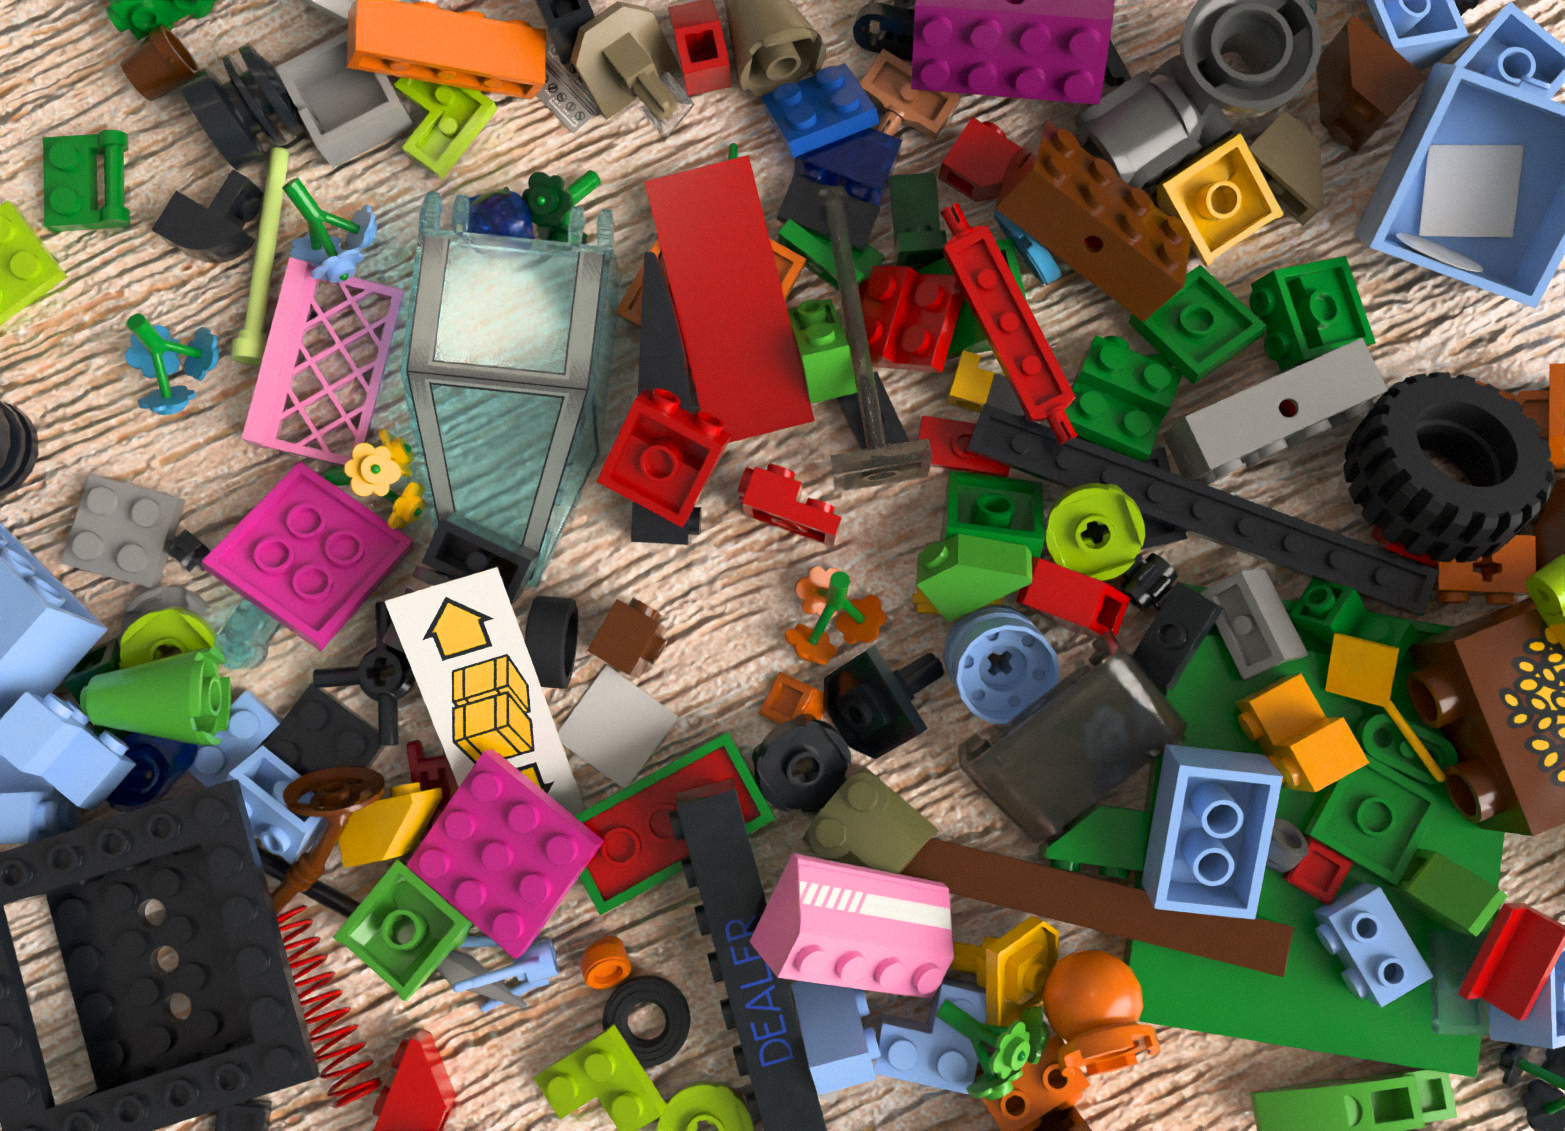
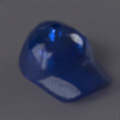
M507 189L491 190L466 199L461 203L456 212L454 227L457 235L483 257L495 260H517L528 256L533 250L535 236H533L530 211L525 200L516 192Z
M133 733L121 739L129 747L124 754L135 762L136 765L105 800L111 804V808L119 812H131L155 804L167 795L177 781L193 765L198 755V745L139 733ZM148 771H151L150 778H147L146 773Z

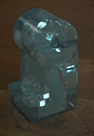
M243 598L214 643V648H218L222 652L227 663L221 665L228 669L252 670L259 667L266 660L269 642L282 624Z

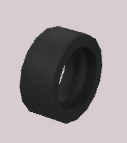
M537 595L531 604L526 625L525 644L541 687L566 689L570 683L578 635V609L574 599Z

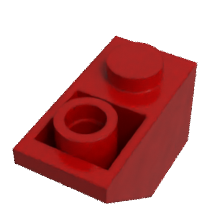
M699 0L668 7L687 96L732 87L730 63L714 1Z
M972 117L943 160L938 179L976 203L996 199L999 197L1009 161L1021 147L1007 139L1004 131L997 125L988 121L982 123Z
M1032 556V583L1020 588L1015 602L1069 631L1115 642L1130 597L1105 582Z
M421 1029L410 1038V1041L403 1039L395 1053L391 1067L397 1069V1073L391 1087L385 1085L376 1100L372 1114L378 1116V1120L373 1131H443L457 1095L431 1032Z

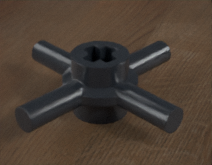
M376 602V647L365 654L359 666L314 669L313 683L315 688L360 685L362 691L369 698L378 701L379 746L399 745L397 700L402 699L410 692L416 679L406 654L382 641L392 619L385 602ZM388 666L394 668V676L386 677V681L380 680V672L386 671Z

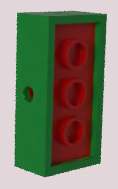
M730 732L719 736L574 816L604 841L579 876L600 916L683 870L681 859L690 857L685 839L675 840L668 811L677 809L676 793L733 778L748 834L775 820L776 816L760 790L753 773Z

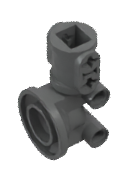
M1198 0L1184 24L1179 55L1163 63L1151 75L1148 71H1144L1134 76L1100 100V105H1091L1075 120L1074 125L1077 127L1076 139L1080 147L1095 159L1101 158L1107 161L1113 167L1117 176L1132 188L1138 187L1143 191L1182 166L1195 154L1201 153L1205 149L1228 138L1235 131V127L1224 114L1223 109L1243 114L1263 113L1286 104L1303 89L1312 78L1321 51L1320 28L1313 10L1305 0ZM1228 52L1239 53L1254 75H1246L1233 70L1223 61L1221 55Z

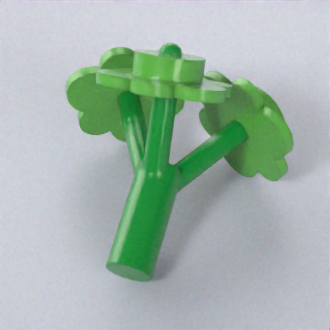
M947 999L944 1000L935 1014L937 1018L968 1038L984 1071V1074L980 1075L975 1080V1083L967 1087L968 1093L973 1095L975 1099L985 1097L986 1100L991 1101L1002 1098L1013 1090L1011 1082L1023 1075L1021 1070L1026 1062L1037 1064L1041 1058V1052L1046 1049L1048 1044V1026L1043 1021L1042 1009L1037 1006L1024 1008L1021 1013V1021L1015 1020L1009 1027L982 1024ZM983 1042L996 1048L991 1058H989Z

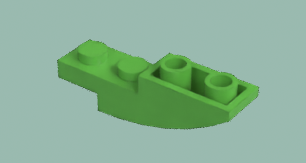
M1421 1068L1353 1079L1333 1078L1250 1092L1257 1131H1405L1423 1128L1425 1123L1458 1118L1449 1073Z

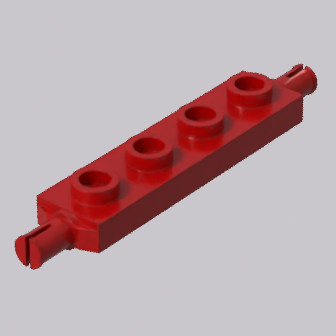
M959 203L952 204L951 209L950 206L946 207L940 214L943 216L953 237L943 247L942 253L1029 422L1047 419L1059 445L1067 440H1072L1078 434L1075 432L1064 410L1076 397L988 226H974L970 228Z

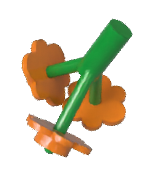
M813 566L808 571V577H803L796 582L795 593L798 598L803 600L801 604L803 612L809 615L817 613L819 619L812 629L803 624H797L794 629L786 631L784 638L788 644L794 647L795 653L803 660L822 665L828 664L831 657L835 656L837 648L829 643V635L824 632L829 620L836 616L838 610L843 609L845 612L837 617L835 625L843 633L844 640L848 644H855L859 640L864 644L871 643L879 635V626L883 625L887 620V614L881 609V600L875 595H868L861 601L859 599L849 601L847 599L850 578L846 573L837 568L824 570L820 566Z

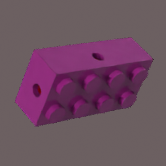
M916 0L911 89L1100 105L1113 23L1114 0Z

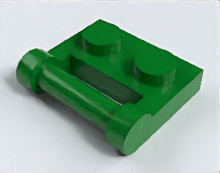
M102 130L99 134L43 137L44 227L52 232L123 228L130 225V210L125 208L124 152L128 151V135L125 132ZM97 154H104L105 206L98 210Z

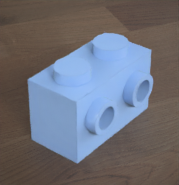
M262 745L228 774L226 781L239 780L253 834L261 840L263 846L269 852L280 855L292 865L314 844L326 821L322 817L303 816L293 813L284 806L283 791L291 782L302 776ZM309 791L299 799L298 803L310 804V799L315 794Z
M1361 882L1334 898L1330 906L1324 904L1312 911L1320 926L1315 928L1318 938L1332 955L1337 953L1346 968L1345 971L1341 972L1342 978L1357 999L1363 998L1383 1007L1434 977L1379 886Z
M805 981L791 983L809 1069L817 1094L821 1095L876 1080L872 1059L879 1058L881 1055L874 1028L864 1029L861 1017L870 1015L864 990Z

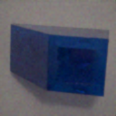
M867 128L794 157V173L879 206L900 157L903 140L873 128Z

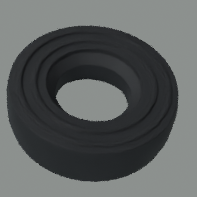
M643 975L625 981L612 993L604 1008L602 1026L604 1031L614 1024L641 1066L650 1067L670 1060L679 1052L688 1036L691 1017L684 995L673 983L661 977ZM652 1002L662 1009L666 1020L665 1028L656 1038L649 1040L640 1039L631 1032L628 1026V1014L636 1004Z

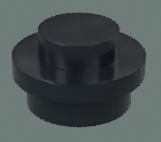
M184 529L177 537L172 534L167 539L173 546L168 554L188 572H191L195 567L202 572L205 571L202 560L211 551L198 538Z

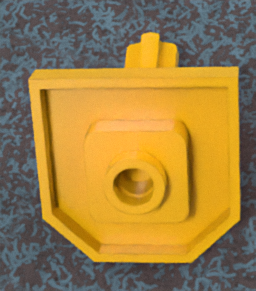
M1031 916L1001 938L985 936L981 946L953 941L954 959L948 969L977 974V985L986 989V1024L1009 1027L1015 1020L1021 1021V1013L1024 1008L1039 1007L1043 1004L1042 990L1047 975L1058 961L1059 931L1045 921Z

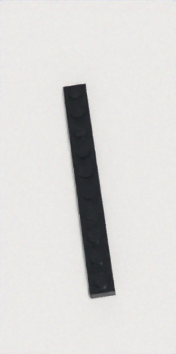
M983 404L966 451L1070 490L1089 483L1117 485L1135 501L1144 517L1310 578L1353 587L1359 596L1414 616H1424L1439 570L1082 439L1075 437L1059 445L1051 428L1035 422H1029L1027 419Z

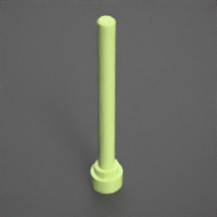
M280 146L270 148L244 330L239 331L238 338L233 339L230 359L253 366H261L268 340V335L264 334V326L284 192L282 187L285 185L289 157L288 150Z

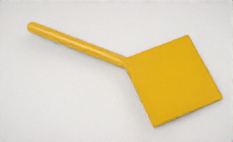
M1335 633L1325 691L1384 707L1435 780L1443 782L1445 774L1390 700L1400 648Z

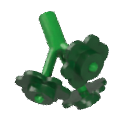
M588 170L564 189V180L559 175L549 177L545 172H534L529 177V188L525 189L522 193V200L526 204L525 206L516 208L508 186L503 188L507 202L499 204L502 212L499 219L501 222L506 223L508 231L517 229L521 239L525 240V231L520 218L528 215L530 221L537 225L538 237L546 241V245L550 249L560 253H571L574 248L585 249L588 239L587 234L571 229L570 224L575 205L600 186L601 180L596 172Z

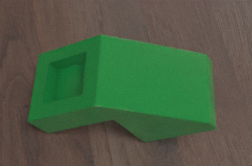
M1313 578L1289 615L1292 622L1331 647L1334 634L1340 633L1400 648L1396 668L1418 634L1412 621L1368 611L1355 588Z

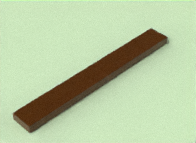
M931 838L900 873L901 875L942 882L949 888V893L1280 977L1285 975L1294 927L1258 917L1255 919L1154 909L1144 889L936 838Z

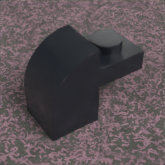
M232 169L208 208L175 191L151 230L173 247L199 261L206 263L228 262L243 255L254 244L255 240L242 228L246 222H250L257 215L261 204L260 199L264 193L249 178Z

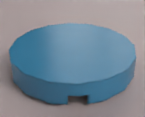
M995 209L994 218L1007 239H1013L1014 246L1024 258L1023 262L1039 282L1049 285L1051 282H1055L1062 277L1061 271L1048 249Z

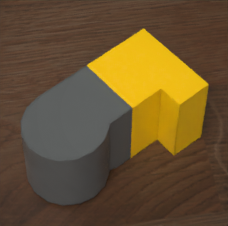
M963 350L946 403L980 413L983 404L1026 419L1027 417L1006 376L978 368L981 355Z

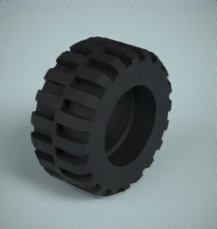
M1450 372L1430 373L1428 377L1424 373L1410 376L1402 382L1394 383L1377 400L1373 409L1368 412L1353 432L1344 452L1346 460L1343 464L1344 477L1347 483H1352L1348 491L1354 505L1360 504L1363 508L1361 515L1370 526L1376 524L1383 531L1381 536L1393 544L1395 541H1398L1405 545L1406 552L1415 556H1422L1425 553L1430 555L1431 560L1440 562H1451L1454 557L1456 562L1477 561L1480 557H1489L1498 552L1540 511V508L1547 502L1550 496L1551 482L1554 480L1553 462L1547 461L1551 457V450L1547 439H1540L1538 435L1540 427L1533 417L1528 419L1521 412L1523 407L1513 398L1508 401L1499 394L1500 389L1489 383L1485 386L1475 383L1476 378L1463 374L1452 378L1450 377ZM1421 449L1438 453L1449 459L1463 471L1472 486L1457 482L1444 475L1430 463Z

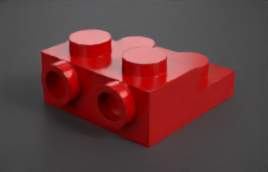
M873 266L870 278L865 279L859 288V299L862 305L857 322L850 324L846 331L850 355L869 367L942 373L964 299V294L955 276L919 274L911 267Z
M655 388L653 392L645 389L635 398L596 482L670 522L683 527L732 435L722 430L724 423L717 416L705 411H699L697 415H694L679 407L681 400L674 393L663 388Z
M768 464L766 470L756 466L754 469L745 468L737 495H740L739 502H742L746 517L831 547L834 546L842 517L833 514L834 506L812 498H808L806 504L800 503L802 482L794 480L796 473L787 468L774 464Z

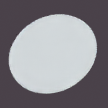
M1405 233L1396 234V237L1406 245L1441 262L1469 271H1483V268L1478 263L1448 247L1418 236Z

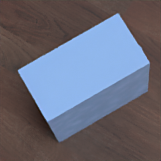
M1435 63L1354 236L1370 248L1536 309L1565 255V104L1545 97L1551 84L1526 75H1522L1518 87L1458 65ZM1430 145H1524L1513 237L1419 236L1427 155ZM1396 234H1410L1448 247L1478 263L1483 268V271H1469L1441 262L1406 245L1396 237Z

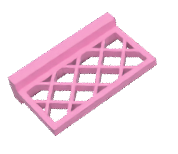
M289 257L242 439L251 446L267 450L270 448L344 466L347 461L352 460V457L332 453L322 437L347 423L355 436L353 448L360 443H366L404 297V290L355 277H350L338 283H331L330 280L323 281L321 278L313 279L311 271L316 267L310 266L307 261ZM319 281L338 285L348 300L323 313L315 301ZM347 288L361 292L352 297ZM372 295L391 299L387 316L369 325L357 305ZM312 307H314L319 316L309 321ZM353 307L365 328L340 341L328 320ZM324 323L336 344L311 358L303 345L305 334ZM384 327L381 341H379L374 332ZM370 335L378 348L376 360L358 369L345 348ZM302 351L307 361L297 366ZM341 351L352 368L353 373L329 386L316 364ZM312 367L325 389L300 402L291 389L293 379ZM373 371L368 386L363 376ZM358 379L367 392L365 403L346 414L334 392ZM290 396L295 406L286 410L288 398ZM330 396L342 417L317 430L305 409ZM299 412L313 433L296 444L278 440L282 422ZM361 415L359 427L356 430L351 420ZM317 440L323 450L307 446Z

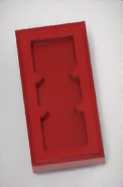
M929 416L921 417L915 464L1006 478L1009 476L1010 467L966 451L976 423Z

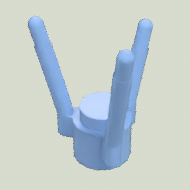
M538 934L522 956L516 960L513 958L514 965L456 982L452 986L453 991L461 992L513 976H517L519 981L525 980L510 988V992L516 996H520L534 988L549 985V978L559 976L558 962L552 939L549 937L540 940ZM468 936L460 947L500 946L489 936ZM491 998L480 1005V1010L487 1012L504 1004V1002Z

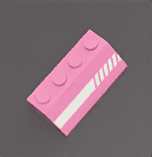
M792 853L749 942L778 978L933 999L954 959L949 888L942 882Z

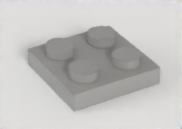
M89 473L61 564L149 588L159 586L169 556L168 552L172 546L167 539L176 533L186 500Z

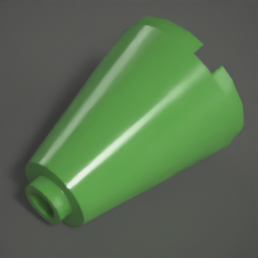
M204 647L95 675L89 681L88 686H84L81 691V710L84 715H88L94 725L201 746L219 745L222 740L215 737L217 731H227L231 710L230 677H220L218 664H227L225 657L218 648Z

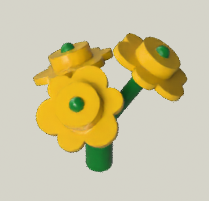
M383 428L379 431V436L383 442L382 446L374 449L368 443L356 445L351 453L352 460L347 461L344 467L327 468L324 478L335 486H350L352 492L357 496L364 497L373 492L376 496H381L394 504L392 508L393 513L388 520V527L393 530L398 527L402 529L407 523H414L423 512L425 499L421 497L425 491V486L413 481L405 488L402 496L390 490L389 484L395 483L400 476L405 475L407 478L413 476L410 467L411 462L414 461V455L411 451V446L401 436L396 438Z

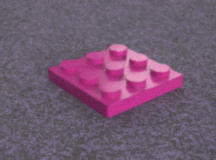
M299 461L202 560L204 570L321 652L413 549V540L397 528L393 530L388 527L387 521Z
M489 749L481 754L406 866L516 960L527 951L604 841L494 749Z

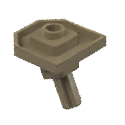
M617 1L579 28L571 62L601 115L606 120L637 98L643 102L655 119L660 120L664 118L667 120L673 116V112L678 107V102L662 81L681 68L652 11L647 7Z

